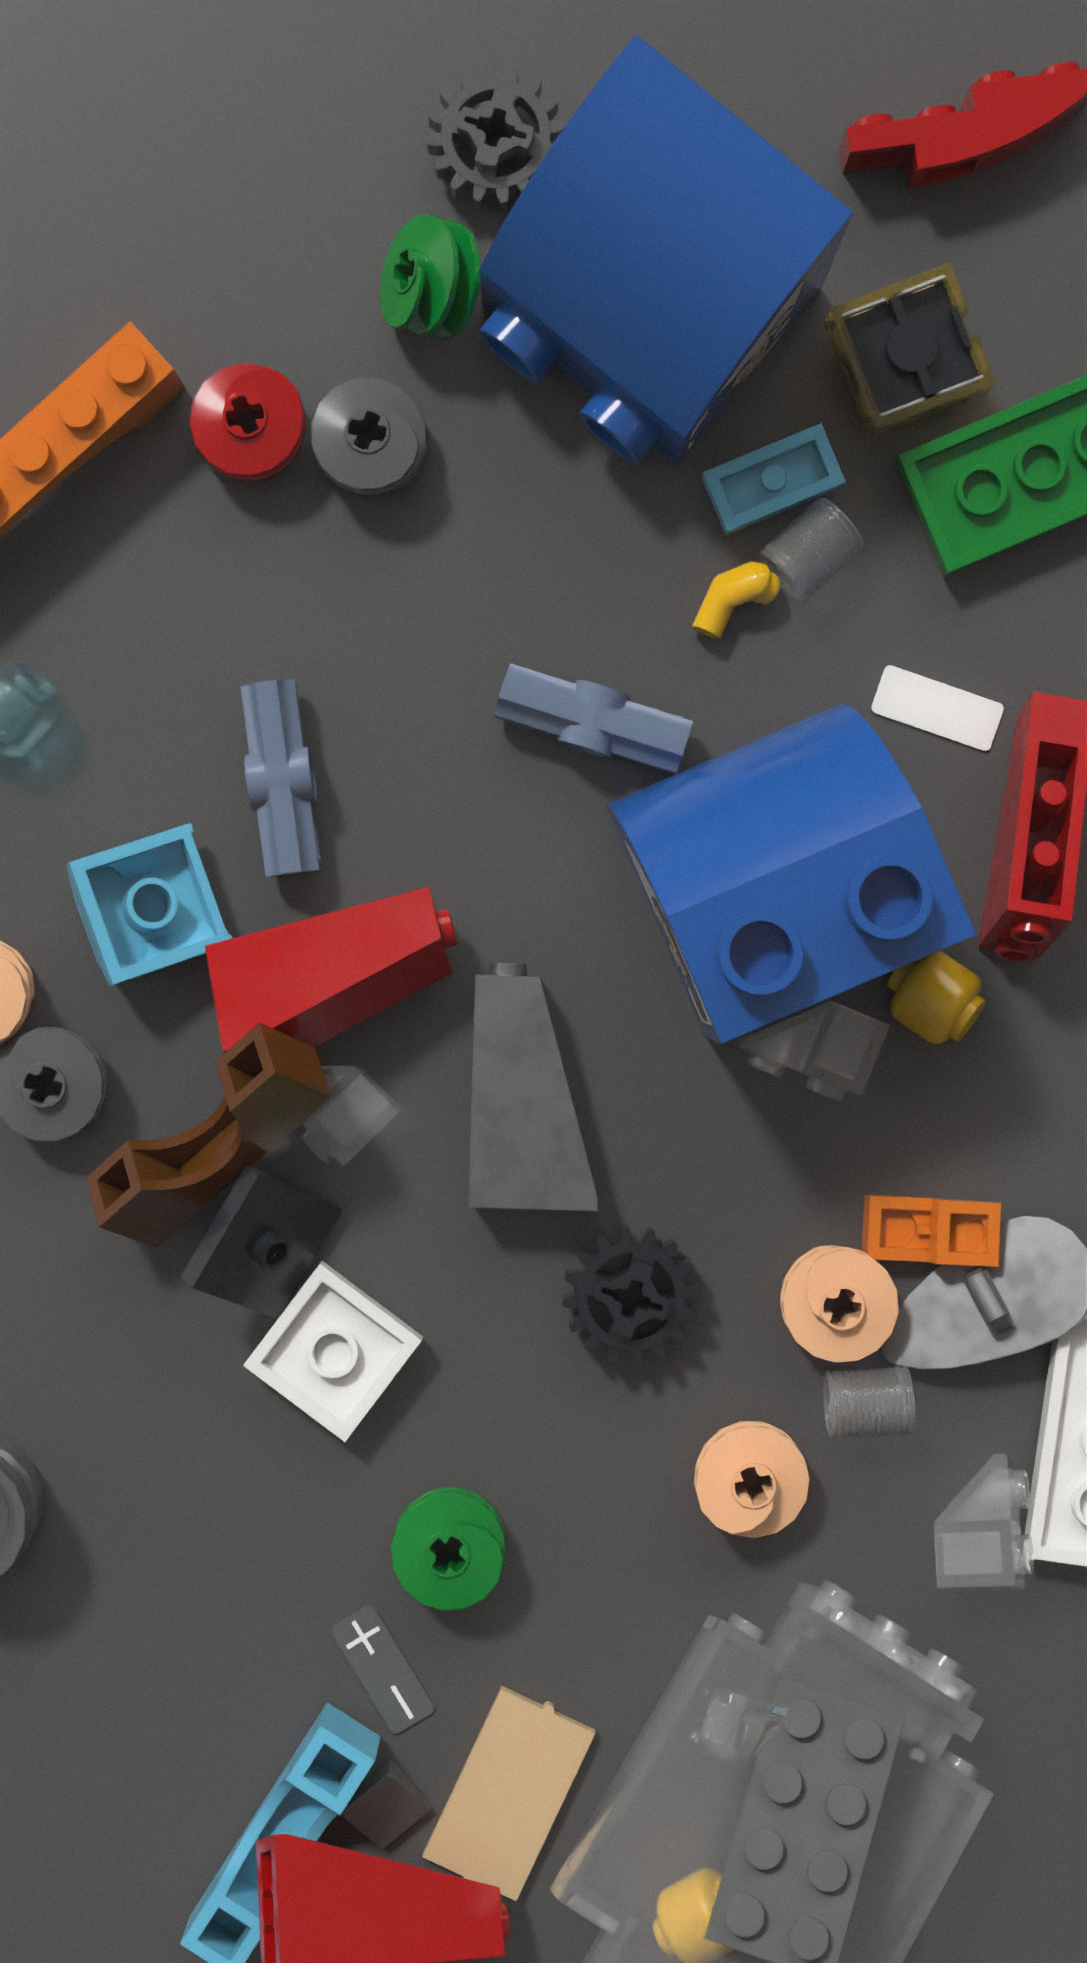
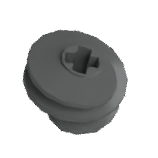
M354 378L335 386L319 403L311 423V444L316 459L325 475L345 491L365 496L389 493L409 484L423 468L428 449L425 421L417 403L398 385L380 378ZM371 425L378 426L381 438L384 439L383 442L374 440L370 443L368 450L362 449L356 433L367 434Z
M39 1027L18 1035L0 1052V1117L14 1132L33 1141H60L88 1128L102 1111L108 1092L106 1066L96 1048L78 1033L60 1027ZM55 1070L57 1074L54 1081L62 1083V1091L45 1098L42 1095L45 1087L37 1085L38 1075Z

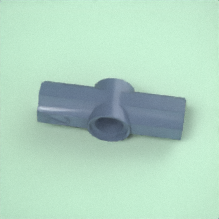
M510 663L494 712V717L502 719L504 722H510L529 730H536L555 736L558 743L570 748L608 759L615 755L674 775L677 774L693 721L685 719L683 716L631 702L630 696L607 686L585 680H576L575 683L512 663Z
M295 679L269 680L240 686L242 696L240 698L245 719L244 727L247 733L249 754H246L244 759L246 784L251 808L253 811H257L265 877L289 876L321 871L319 838L313 804L317 803L315 771L309 746L305 747L297 682Z

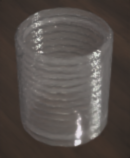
M817 497L816 501L811 503V506H807L806 510L798 514L797 519H793L787 528L784 527L783 532H779L778 536L773 538V541L770 540L769 545H765L764 549L760 550L759 556L762 563L767 565L769 570L778 576L780 585L798 601L807 602L808 598L814 595V591H818L819 587H823L824 583H827L829 578L833 577V574H837L838 570L843 568V565H847V561H851L852 557H856L860 550L864 549V541L851 520L834 503L826 498Z
M904 1365L902 1368L895 1366L893 1369L890 1366L887 1369L884 1367L878 1369L876 1367L874 1370L870 1367L868 1370L863 1368L860 1371L857 1368L855 1371L853 1369L849 1371L844 1369L842 1372L838 1369L832 1372L827 1370L824 1373L823 1398L828 1436L832 1440L835 1438L841 1440L843 1437L854 1439L856 1436L859 1439L862 1436L865 1438L871 1436L873 1438L875 1435L877 1437L881 1435L886 1437L888 1434L891 1437L894 1434L904 1436L906 1433L910 1436L913 1433L915 1427V1403L912 1379L907 1367Z

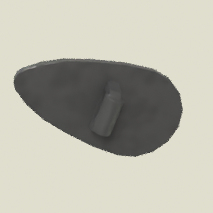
M1021 1216L1000 1222L999 1267L941 1264L908 1295L900 1306L893 1332L881 1346L883 1355L889 1362L899 1366L915 1369H953L1023 1353L1063 1337L1083 1320L1087 1312V1248L1072 1230L1050 1218Z

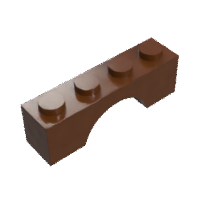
M259 1022L215 1062L225 1095L219 1107L210 1117L196 1127L175 1136L156 1140H127L86 1177L99 1228L156 1248L234 1182L246 1165L251 1167L332 1097L316 1049Z

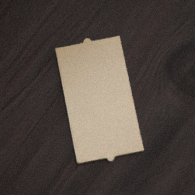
M501 1686L427 1842L422 1857L463 1876L464 1879L500 1887L501 1895L517 1901L596 1734L595 1729L555 1711V1706L550 1701L542 1705Z

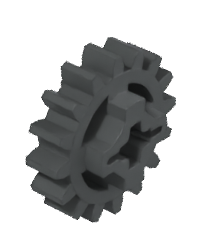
M490 63L484 65L483 80L477 82L466 71L459 73L461 91L458 94L444 87L439 92L440 103L446 111L436 110L429 112V127L438 134H433L427 137L426 140L428 154L441 156L433 164L437 179L447 178L451 175L454 176L450 184L451 196L457 199L467 190L473 192L474 209L481 210L486 203L487 197L496 198L500 211L507 212L509 196L514 194L520 196L537 167L564 129L565 122L552 120L558 113L556 97L546 98L542 101L539 100L542 92V80L535 77L526 86L519 84L518 67L513 65L508 70L505 79L496 78L494 68ZM489 101L476 109H471L479 103ZM518 107H521L529 114L537 127L538 133H534L533 126L522 123L517 114ZM495 130L506 132V137L500 138L497 147L486 144V139H492ZM453 143L459 144V150L471 154L475 161L474 170L468 168L461 161ZM517 166L522 168L511 175L500 177Z

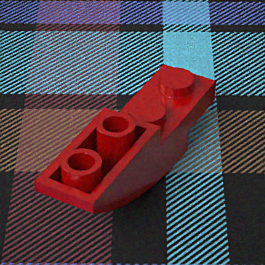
M1062 62L1044 68L1038 75L1016 77V73L1009 70L996 71L980 77L977 83L971 84L961 104V111L956 112V108L953 105H937L920 111L917 117L892 120V116L885 113L861 117L854 122V126L846 127L839 147L842 173L905 165L909 190L945 183L992 167L1041 141L1063 125L1087 103V68L1080 69L1079 64L1076 62Z

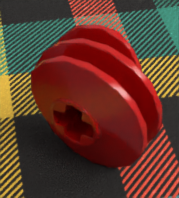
M248 363L222 368L203 382L192 401L189 424L194 443L203 458L218 473L238 481H262L282 472L297 457L306 435V413L294 384L277 370L267 366ZM252 410L257 418L255 421L259 428L253 433L245 434L240 426L242 422L239 415L245 411Z

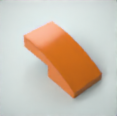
M864 1194L862 1251L875 1260L999 1267L1001 1203Z

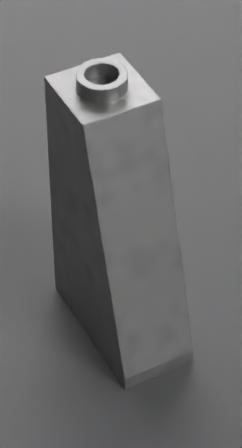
M489 963V975H475L468 1208L598 1211V1197L541 979L537 976H527V964Z

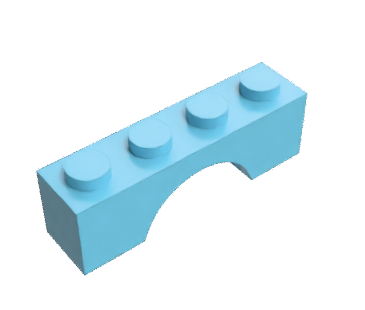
M328 1702L326 1703L190 1914L180 1945L208 1963L246 1962L260 1940L256 1841L278 1834H289L317 1841L329 1823L336 1816L341 1815L374 1764L380 1741L378 1734Z

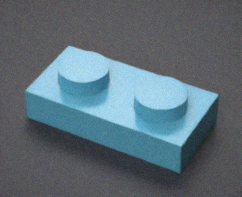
M822 423L704 471L702 474V480L725 536L842 488L846 483Z

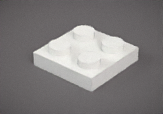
M321 1261L243 1366L346 1442L420 1344L423 1336L325 1262Z

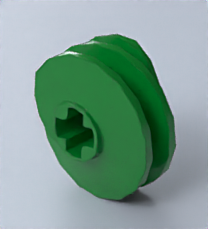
M423 214L413 217L400 228L389 247L382 267L379 289L381 312L388 325L400 329L408 327V329L418 335L427 336L433 333L438 339L450 340L459 335L470 321L479 293L480 253L474 235L463 223L451 219L443 220L430 214Z
M450 1486L426 1491L408 1504L396 1523L391 1544L393 1570L403 1589L419 1603L442 1611L465 1609L485 1599L500 1580L506 1555L504 1525L491 1503L470 1489ZM450 1537L460 1540L459 1557L451 1552L448 1559L437 1554L439 1545L437 1539L442 1540L445 1544Z

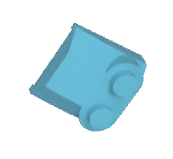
M191 823L71 861L66 865L78 912L95 959L109 987L206 954V945L232 939L231 934L229 935L224 926L196 848L193 836L194 830Z

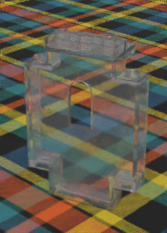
M827 1580L822 1582L820 1588L800 1582L765 1645L760 1644L765 1632L741 1616L732 1612L726 1622L722 1618L708 1615L549 1889L558 1901L602 1928L582 1963H771L704 1939L780 1677L905 1718L839 1963H903L994 1793L975 1782L981 1772L979 1769L950 1751H946L942 1760L940 1759L952 1736L972 1743L984 1721L982 1717L968 1709L977 1689L960 1679L964 1668L930 1648L927 1656L919 1653L906 1644L911 1635L907 1630L880 1614H877L874 1621L871 1622L853 1610L857 1602L854 1596Z

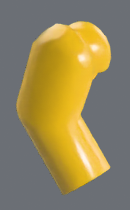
M752 561L718 574L711 582L692 628L706 636L720 640L734 607L750 601L767 605L777 597L780 590L778 576L771 572L767 565Z

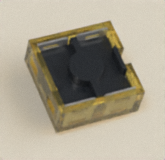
M950 262L831 307L826 314L823 322L868 440L984 397L996 384L979 336L976 335L969 338L962 322L969 310Z

